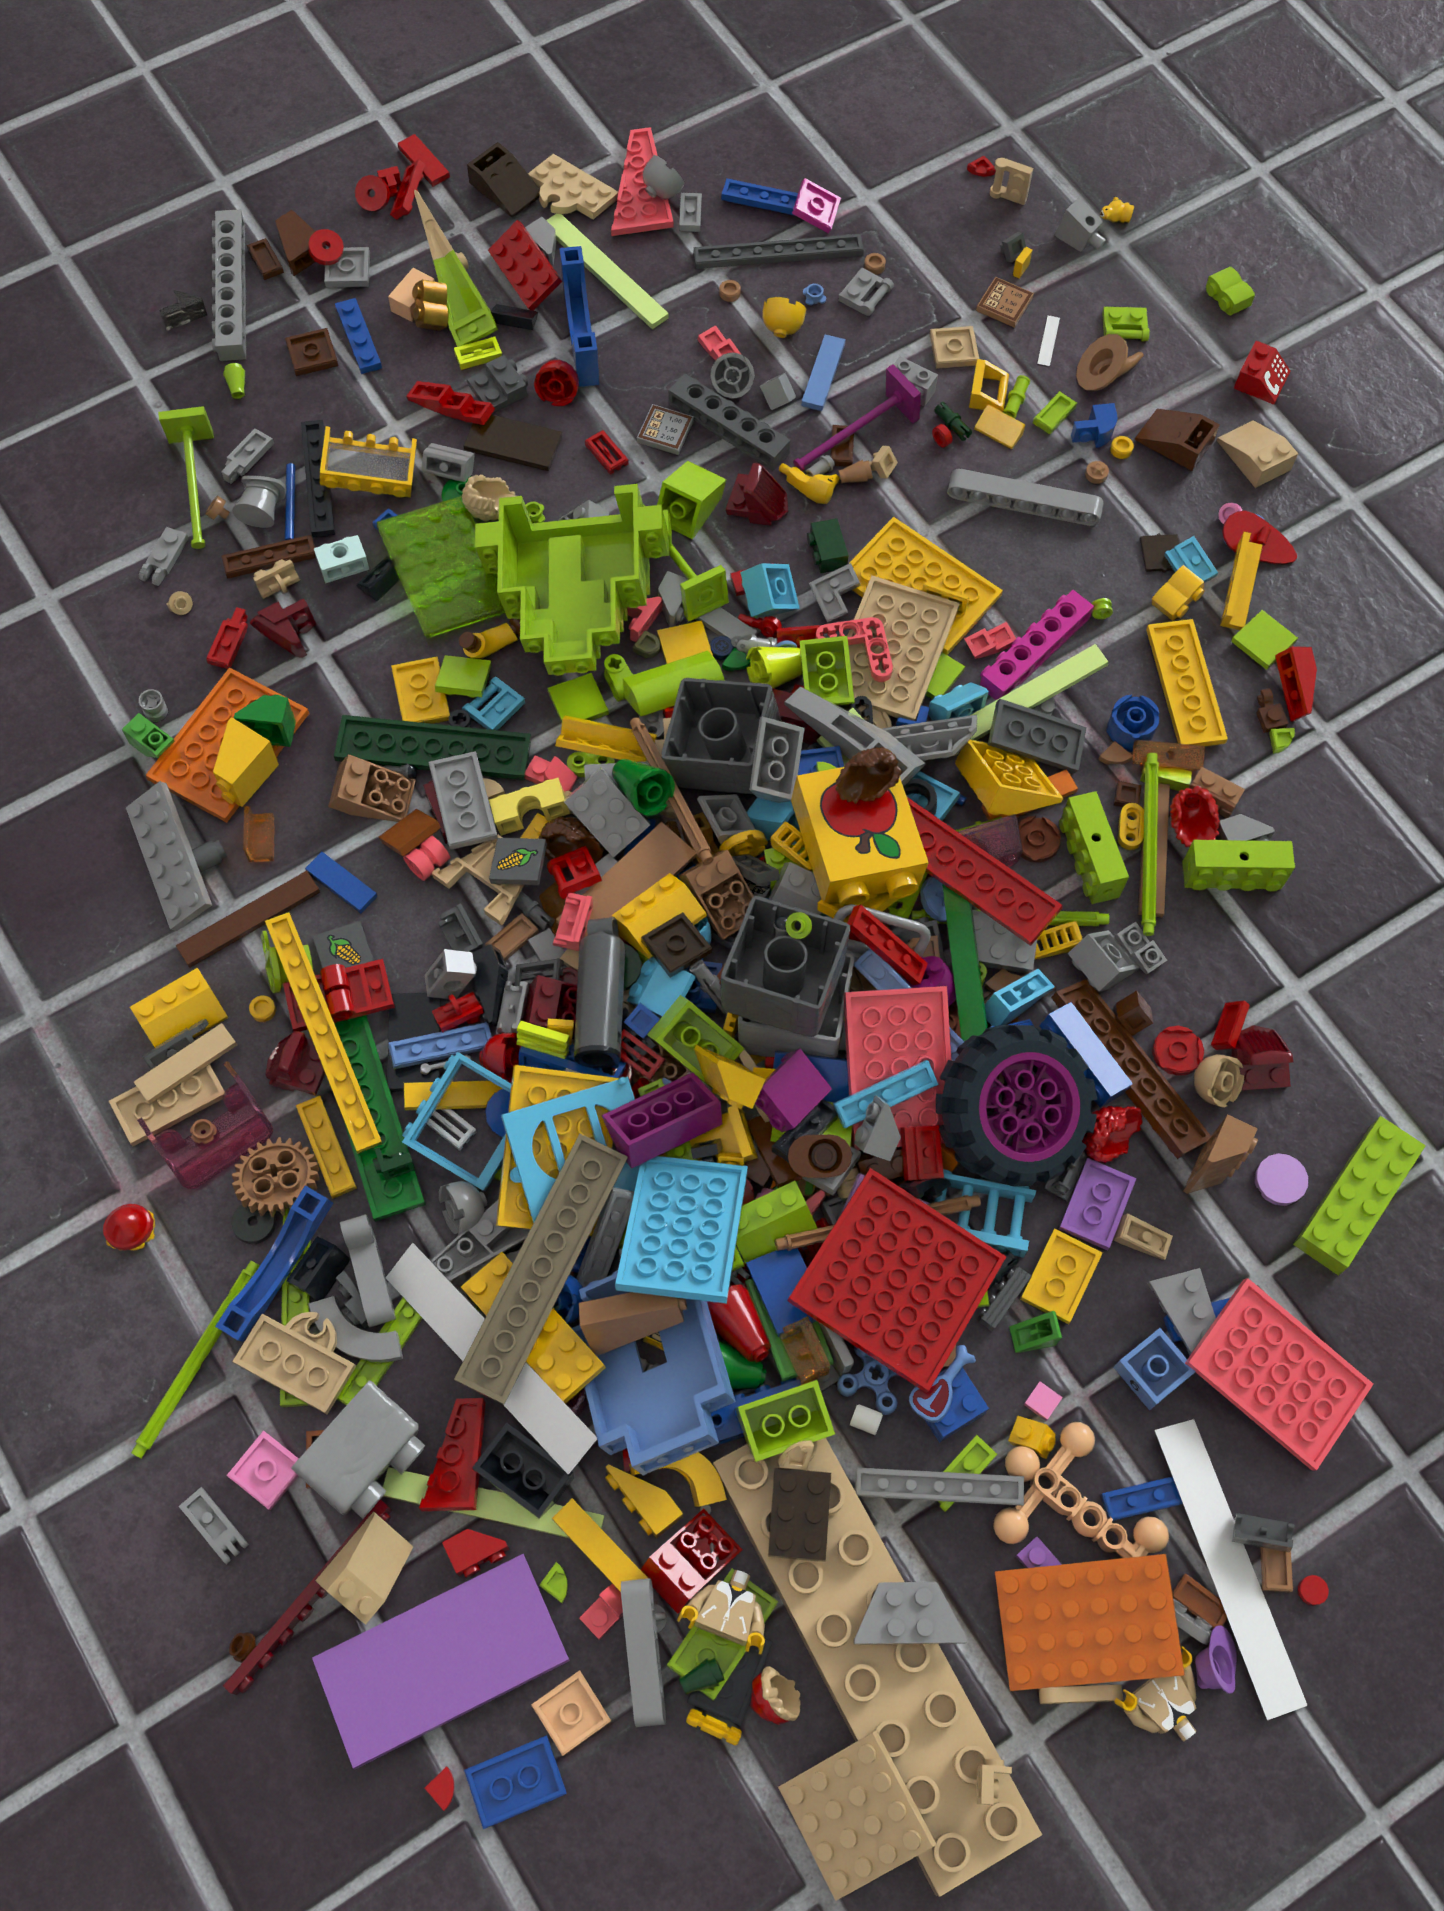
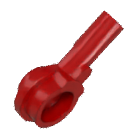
M744 614L738 616L740 621L748 626L760 629L766 637H773L775 639L776 628H782L781 622L773 616H765L763 619H757Z

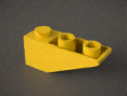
M611 1465L605 1467L608 1473L605 1479L614 1491L618 1488L625 1496L622 1502L631 1513L634 1511L638 1513L642 1519L638 1523L648 1536L653 1533L657 1539L683 1518V1513L665 1490Z

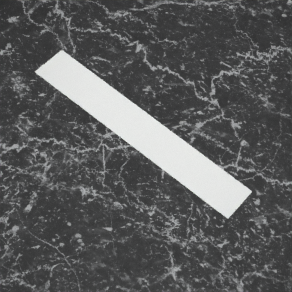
M412 1243L386 1276V1279L457 1356L464 1361L485 1318ZM525 1363L504 1406L567 1474H570L597 1440V1437L539 1375Z
M1192 1419L1155 1430L1267 1720L1306 1707V1700L1245 1546L1242 1543L1232 1542L1234 1519L1195 1420Z

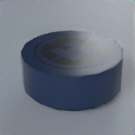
M718 636L711 641L710 648L713 657L718 660H725L733 650L730 638Z

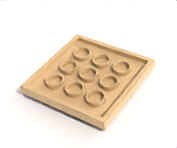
M877 1730L778 1787L835 1901L936 1845Z

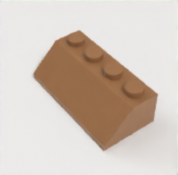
M1227 1114L1202 1147L1183 1192L1187 1194L1221 1184L1227 1176L1231 1178L1235 1170L1239 1169L1242 1161L1245 1162L1249 1153L1253 1152L1258 1139L1254 1138L1257 1128Z

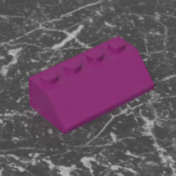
M693 1072L602 1115L617 1151L628 1157L626 1163L631 1168L722 1125L721 1102Z

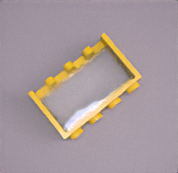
M326 426L320 467V485L328 488L337 487L351 491L389 494L396 497H411L417 439L412 438L411 448L398 447V439L396 437L389 439V445L376 444V436L373 434L367 435L366 442L353 441V433L351 431H345L343 439L330 437V427Z

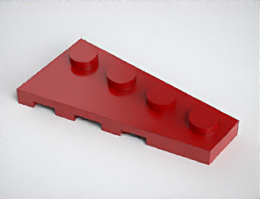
M483 1398L456 1399L445 1430L446 1436L443 1445L439 1448L436 1456L437 1462L433 1474H430L424 1499L422 1498L419 1506L421 1511L476 1510L479 1474L472 1470V1467L481 1457L486 1403Z

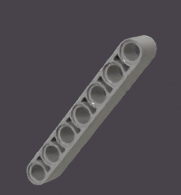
M955 469L952 471L947 494L953 499L1087 526L1099 524L1103 509V500L1096 495L965 469Z

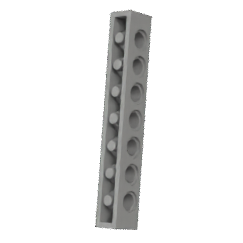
M241 209L215 211V220H212V229L215 237H212V245L215 253H212V262L215 270H212V279L215 287H212V296L215 304H212V313L215 321H212V330L215 338H212L213 351L218 353L220 361L246 359L245 222Z

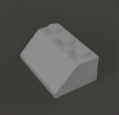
M763 716L760 717L749 788L756 797L777 803L791 801L800 763L804 735L803 727Z

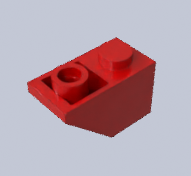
M466 1529L442 1542L456 1574L459 1577L464 1575L465 1578L481 1570L479 1566L488 1561L494 1564L506 1557L505 1552L510 1550L506 1541L470 1529Z

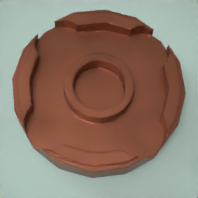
M1029 816L1022 819L1016 825L1012 835V844L1016 853L1024 860L1033 863L1045 862L1058 852L1061 835L1057 826L1049 819Z

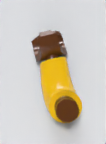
M510 619V626L504 623L480 633L464 632L459 638V644L468 657L473 659L485 658L518 640L516 635L520 637V619Z

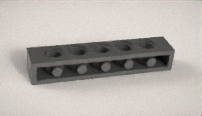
M684 374L668 390L669 405L684 414L694 416V421L772 471L789 455L790 439L784 434L778 433L767 423L759 421L748 411L742 410L732 401L718 395L716 391L707 388L696 378Z

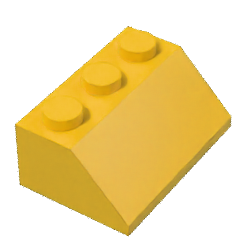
M669 873L615 912L612 917H615L617 920L619 936L650 959L652 954L641 942L643 935L682 912L693 925L705 918L707 914L685 883Z
M198 968L130 1006V1009L154 1047H157L184 1029H189L192 1025L203 1019H206L209 1025L193 1035V1038L228 1019V1016Z
M696 1044L694 1051L705 1082L713 1087L711 1092L719 1095L721 1099L728 1101V1104L736 1108L742 1109L744 1105L752 1109L766 1079L744 1065Z

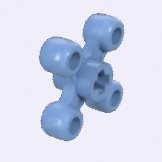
M854 1346V1352L863 1361V1370L858 1374L846 1373L841 1375L837 1381L838 1392L848 1397L854 1395L862 1387L872 1389L876 1395L875 1405L878 1412L883 1415H890L896 1410L898 1402L895 1395L889 1391L887 1384L891 1377L899 1375ZM874 1370L880 1372L877 1380L871 1378ZM850 1382L852 1387L845 1388L843 1383ZM888 1400L891 1403V1406L885 1407L882 1404V1401Z

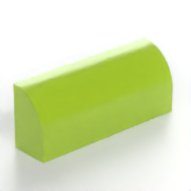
M705 651L623 678L624 697L641 717L675 706L681 680L684 678L725 680L716 659L709 651Z

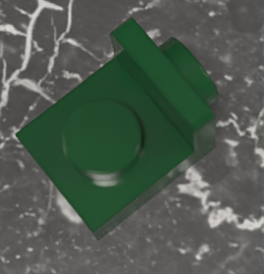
M380 1147L375 1149L377 1157L373 1158V1163L377 1174L382 1172L385 1180L416 1170L410 1152L396 1153L391 1155L388 1160H385Z

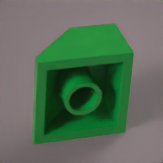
M263 695L234 714L235 720L269 740L271 745L291 747L296 720L288 697Z

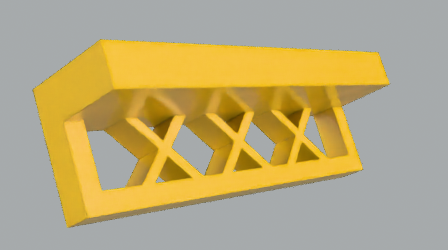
M1248 532L1243 533L1237 546L1220 623L1222 627L1241 630L1246 624L1262 549L1261 544L1249 542L1251 533Z
M566 715L563 717L561 734L556 739L555 746L619 760L647 761L632 729ZM649 733L653 742L655 743V740H657V734Z

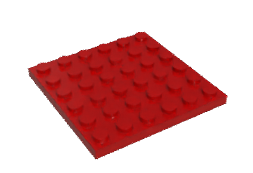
M870 1168L787 1301L927 1393L1006 1256Z

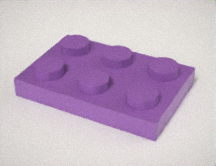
M1087 1158L1059 1230L1108 1251L1136 1178Z

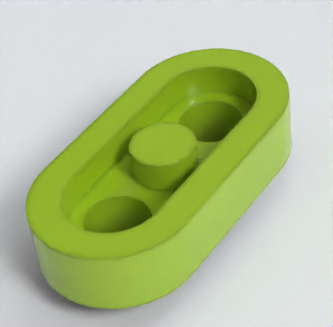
M574 752L567 759V767L578 777H585L584 765L600 764V761H606L605 764L615 763L614 758L586 752ZM579 760L582 761L581 764H576V763H575L576 761H579Z

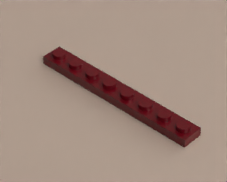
M381 1499L226 1681L223 1687L234 1695H238L240 1692L242 1694L245 1693L253 1684L255 1673L260 1668L262 1670L271 1663L275 1656L272 1653L280 1644L284 1646L294 1635L292 1629L299 1621L304 1622L314 1610L312 1606L318 1598L323 1599L328 1595V1592L315 1580L369 1516L375 1512L386 1523L389 1522L391 1518L389 1514L392 1510Z

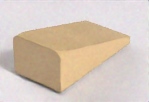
M1125 1214L1121 1217L1113 1240L1127 1247L1165 1260L1173 1236L1130 1214Z

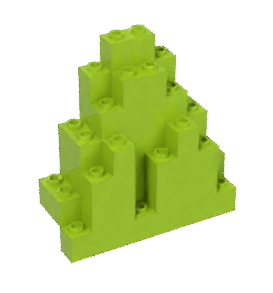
M638 484L614 486L619 515L532 523L523 497L515 496L499 498L498 522L475 524V549L485 573L498 574L497 594L507 618L520 619V641L525 652L538 653L544 651V664L549 675L559 676L565 673L596 671V659L601 658L600 645L610 646L620 643V632H624V621H627V607L647 606V595H650L649 558L669 556V546H672V526L668 509L663 510L661 505L643 506Z

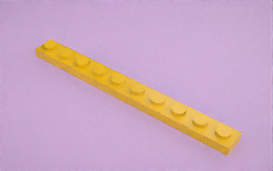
M288 912L266 920L267 929L357 1154L381 1145L382 1141L290 913Z

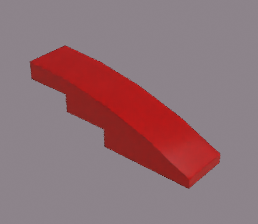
M417 381L406 396L409 401L434 412L481 425L486 423L495 410L492 403L475 401L471 394L454 392L452 387L446 384Z

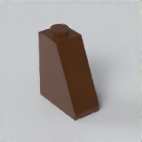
M290 210L275 220L290 272L295 276L316 262L312 259L308 250L309 239L316 231L293 210Z

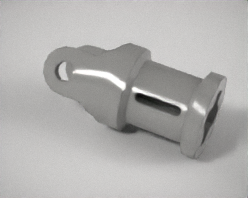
M748 634L744 636L736 635L731 639V644L739 651L745 652L746 655L752 647H776L773 637L764 639Z

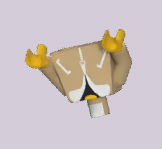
M734 1570L730 1584L718 1580L716 1585H707L692 1597L687 1606L682 1608L677 1621L680 1622L681 1618H687L690 1621L689 1629L695 1626L746 1646L745 1650L749 1652L750 1646H757L759 1654H762L765 1643L763 1637L765 1624L761 1606L755 1602L756 1595L746 1591L750 1579L749 1574Z
M1182 1646L1184 1676L1151 1678L1132 1693L1124 1689L1123 1692L1126 1694L1125 1701L1122 1702L1116 1698L1114 1702L1124 1709L1133 1725L1148 1732H1158L1160 1734L1166 1733L1173 1728L1184 1742L1197 1732L1186 1718L1196 1709L1195 1701L1197 1696L1190 1665L1192 1655Z

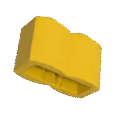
M1183 565L1153 596L1152 605L1172 621L1177 617L1181 618L1189 609L1187 605L1193 600L1196 602L1205 591L1203 590L1204 581Z

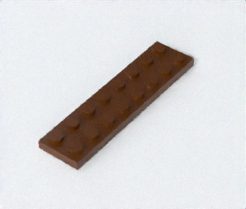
M1085 979L1056 991L1051 998L1057 1007L1061 1008L1072 1002L1133 1083L1125 1093L1136 1108H1141L1142 1115L1177 1160L1205 1145L1211 1135L1094 987L1090 985L1089 981Z

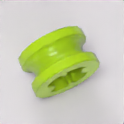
M1101 598L1091 603L1094 605L1092 616L1095 619H1106L1113 614L1110 599Z

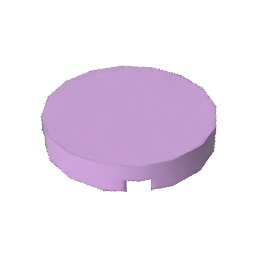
M1274 1154L1268 1156L1259 1164L1255 1172V1185L1265 1200L1274 1205L1287 1206L1304 1196L1308 1188V1175L1305 1167L1297 1159L1286 1154Z

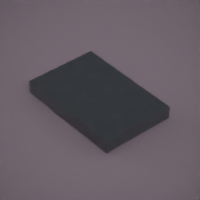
M764 1638L765 1643L762 1654H759L757 1646H750L749 1652H745L714 1701L701 1691L691 1692L687 1703L741 1726L751 1700L752 1681L762 1672L773 1641Z

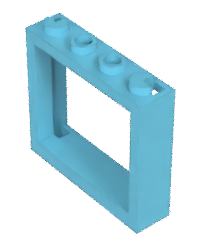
M457 1052L455 1056L451 1055L449 1060L446 1061L443 1067L446 1071L442 1078L437 1077L430 1087L432 1094L428 1101L423 1100L416 1110L418 1117L415 1122H409L406 1126V1130L402 1135L405 1137L402 1143L479 1189L486 1191L503 1163L506 1134L479 1178L416 1141L462 1065L511 1093V1083Z

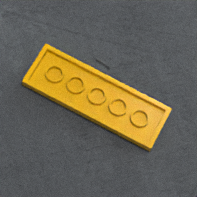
M1193 619L1149 624L1146 631L1179 749L1226 744L1228 740Z
M503 1252L461 1286L464 1293L485 1316H487L513 1265ZM553 1308L526 1363L566 1404L606 1367Z

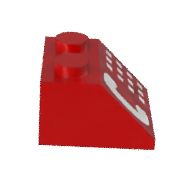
M1255 341L1240 370L1234 389L1274 405L1290 374V369L1276 348Z

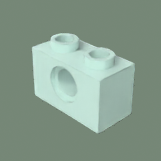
M358 535L314 548L325 583L369 570L367 558Z

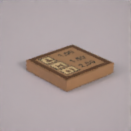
M995 277L977 305L976 311L1015 328L1032 301L1034 293Z

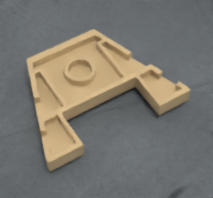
M497 839L478 845L471 849L472 853L461 859L457 857L450 861L451 864L442 870L437 868L432 872L433 878L448 889L468 872L499 893L483 910L485 915L501 926L507 919L524 886L490 883L489 876Z

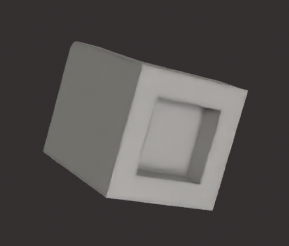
M786 373L778 375L760 385L771 410L796 398Z

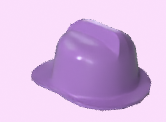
M1222 1625L1214 1627L1210 1636L1209 1646L1200 1651L1196 1656L1197 1684L1202 1689L1222 1688L1223 1691L1230 1694L1235 1690L1237 1655L1232 1636Z

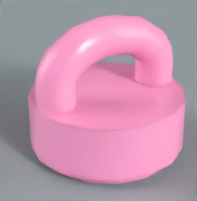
M1236 503L1224 504L1219 510V520L1224 524L1230 515L1237 511H1242V508Z

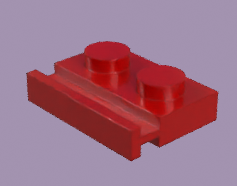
M940 1125L900 1128L905 1181L944 1178Z

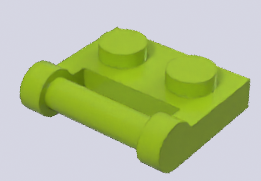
M1103 308L1104 336L1107 334H1118L1123 339L1149 340L1150 330L1148 328L1147 308Z

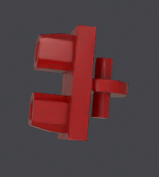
M473 992L458 999L453 994L448 995L450 1003L432 1011L442 1032L459 1028L458 1025L466 1021L468 1024H474L480 1021V1014L484 1013Z

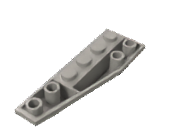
M799 687L784 702L790 710L833 746H840L841 752L849 759H852V756L863 750L876 747L889 749L896 755L899 761L898 767L902 770L900 779L903 787L925 765L920 758L887 731L802 687Z
M499 1199L483 1213V1216L474 1227L462 1232L431 1260L435 1267L450 1282L493 1259L501 1252H505L525 1241L530 1231L529 1229L496 1226Z

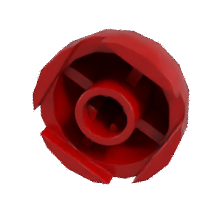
M550 360L544 363L537 372L534 387L537 395L544 402L546 399L549 402H553L551 404L553 406H565L571 403L576 396L579 378L573 366L568 362Z
M499 1033L488 1039L483 1050L480 1052L479 1061L482 1067L512 1084L513 1066L519 1065V1050L522 1046L517 1045V1033Z

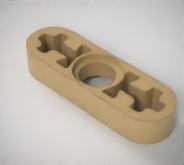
M1122 1685L1048 1687L1038 1689L1040 1704L1115 1701L1116 1698L1121 1701L1123 1700Z

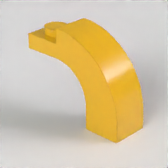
M697 1452L662 1467L673 1469L684 1476L690 1486L695 1507L727 1500L723 1483L717 1470L701 1453ZM629 1464L631 1475L640 1474Z

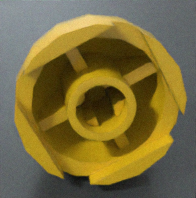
M782 297L768 298L767 303L764 301L762 319L767 329L774 333V336L785 338L787 335L796 333L801 328L806 315V307L802 303L796 301L794 305L789 303L788 298Z

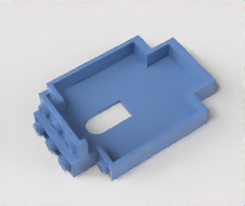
M618 1270L611 1276L602 1280L592 1281L588 1286L579 1289L581 1299L584 1302L630 1292L616 1290L615 1283ZM686 1299L687 1310H683L684 1322L659 1331L667 1360L666 1363L644 1372L636 1341L598 1355L597 1357L602 1361L606 1369L585 1386L599 1447L609 1455L627 1448L632 1467L642 1475L718 1444L719 1441L711 1412L736 1402L707 1301ZM580 1324L573 1327L574 1332L590 1348Z

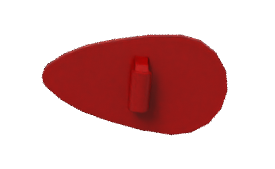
M1237 511L1224 522L1222 530L1224 541L1235 553L1243 533L1248 532L1251 533L1249 542L1262 545L1259 561L1271 564H1288L1297 559V553L1287 538L1258 515L1249 511Z

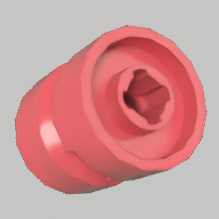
M432 835L419 845L420 849L414 848L403 857L410 870L422 881H425L432 875L434 867L440 868L451 859L446 848Z

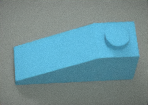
M1036 969L993 993L985 1004L986 1019L992 1026L1006 1025L1052 991L1055 986L1039 969Z

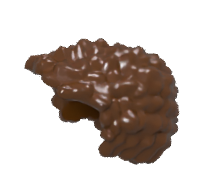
M876 747L863 750L852 756V759L846 762L844 769H841L840 775L836 779V791L840 795V799L847 800V802L853 801L856 804L859 800L867 802L882 797L887 790L899 782L902 770L898 767L899 761L896 755L889 749Z
M557 817L547 822L542 828L539 839H546L545 856L548 860L584 846L587 847L595 864L603 858L604 848L600 846L599 841L586 826L576 818Z

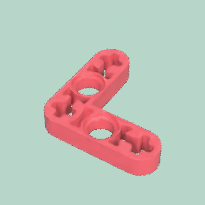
M870 617L824 624L817 629L816 639L825 638L823 636L825 633H827L828 637H837L836 631H839V637L845 636L843 634L844 630L853 629L856 635L847 637L848 645L864 643L872 678L878 682H885L891 678L893 665L884 626L878 618ZM873 626L874 630H876V638H872V631L869 627ZM878 645L884 651L880 654H875L871 651V647ZM880 661H882V668L885 670V673H881L878 670Z

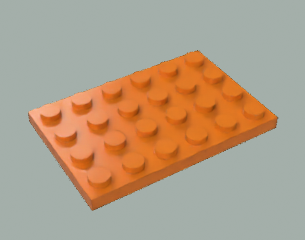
M229 667L174 738L175 742L161 754L145 775L147 780L154 784H157L159 781L167 783L171 793L227 823L239 808V805L235 802L230 804L221 796L222 791L216 785L217 780L213 770L228 720L231 717L234 718L236 712L263 695L281 694ZM288 698L296 720L295 733L309 715L308 708ZM272 745L276 757L285 746Z
M1166 1554L995 1571L1010 1691L1185 1675Z

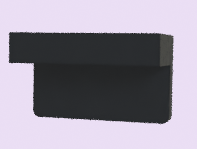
M317 1236L287 1279V1282L307 1293L315 1301L322 1300L336 1282V1277L345 1269L350 1258L336 1245Z

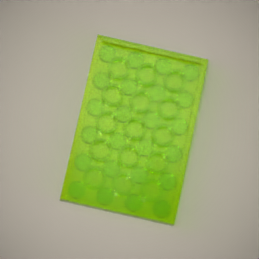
M462 496L377 522L378 531L395 565V569L426 638L505 613L497 594L498 574L485 573L475 549V521L468 509L465 508Z

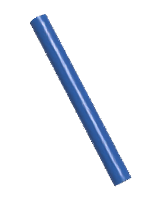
M292 463L286 465L285 541L294 539L295 465Z

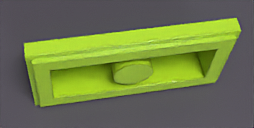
M1146 759L1144 761L1141 773V782H1145V762H1147ZM1159 763L1158 783L1168 784L1172 790H1185L1190 787L1192 771Z

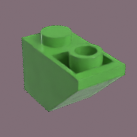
M140 713L122 728L129 744L147 757L158 758L175 742L171 736Z

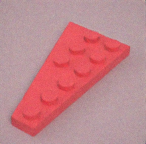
M651 127L630 130L611 236L674 228L668 199H661L658 196L653 198L645 191L647 186L643 181L642 175L644 167L654 155L658 156Z

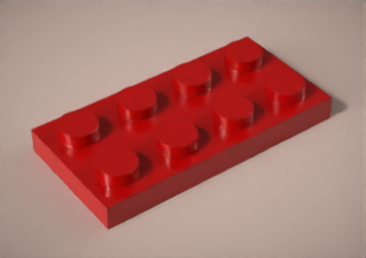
M518 220L488 249L529 310L534 311L562 282L524 225Z

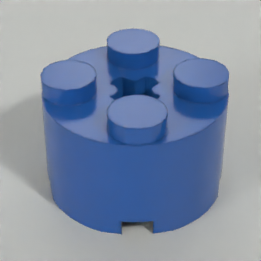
M1126 695L1115 703L1106 731L1113 742L1116 741L1128 752L1147 746L1153 739L1159 725V709L1151 699L1145 696L1132 697V695Z

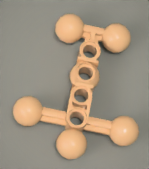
M1081 1422L1067 1424L1060 1434L1062 1446L1045 1468L1040 1469L1038 1455L1028 1447L1018 1446L1008 1452L1005 1458V1467L1010 1476H1024V1482L1030 1481L1031 1487L1024 1494V1506L1016 1505L1014 1508H1005L997 1513L994 1519V1530L1003 1542L1016 1544L1026 1538L1029 1532L1027 1519L1043 1500L1057 1513L1068 1516L1066 1518L1068 1521L1072 1519L1076 1531L1085 1537L1092 1538L1093 1542L1097 1541L1099 1547L1105 1552H1117L1123 1558L1147 1556L1148 1553H1157L1166 1547L1169 1541V1532L1162 1520L1149 1516L1140 1519L1134 1527L1133 1536L1135 1542L1132 1544L1127 1540L1126 1530L1121 1525L1112 1523L1113 1519L1111 1517L1107 1519L1106 1512L1101 1505L1086 1501L1088 1498H1082L1080 1492L1061 1476L1075 1457L1087 1456L1093 1450L1095 1437L1088 1425ZM1039 1476L1049 1478L1051 1482L1050 1489H1044L1039 1485ZM1062 1494H1067L1073 1499V1506L1071 1508L1062 1504ZM1084 1513H1091L1095 1517V1526H1089L1084 1522ZM1107 1531H1112L1117 1535V1545H1112L1107 1541Z

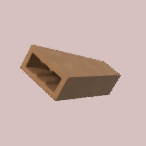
M630 1292L579 1303L580 1327L591 1350L598 1356L684 1322L683 1310H687V1301L684 1298Z

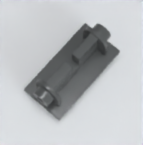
M1084 1151L1074 1164L1066 1162L1063 1165L1065 1171L1061 1175L1049 1180L1044 1189L1067 1201L1086 1161L1087 1155H1085Z

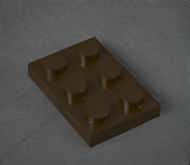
M784 1468L774 1469L768 1557L826 1561L831 1473Z

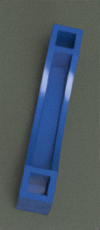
M306 1185L304 1186L290 1208L285 1223L266 1258L241 1292L230 1302L215 1327L236 1340L245 1342L261 1314L265 1313L334 1204L333 1202Z

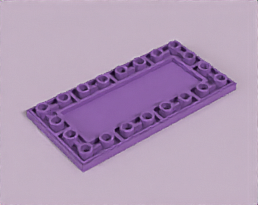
M524 1554L312 1657L354 1770L570 1661Z

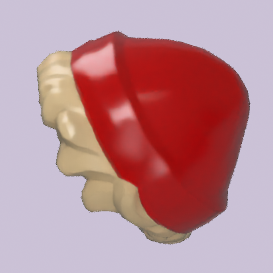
M770 1666L765 1667L763 1672L758 1674L752 1681V1710L763 1720L778 1725L795 1721L800 1714L801 1705L799 1699L800 1692L794 1688L795 1681L787 1680V1678L780 1675L778 1671Z

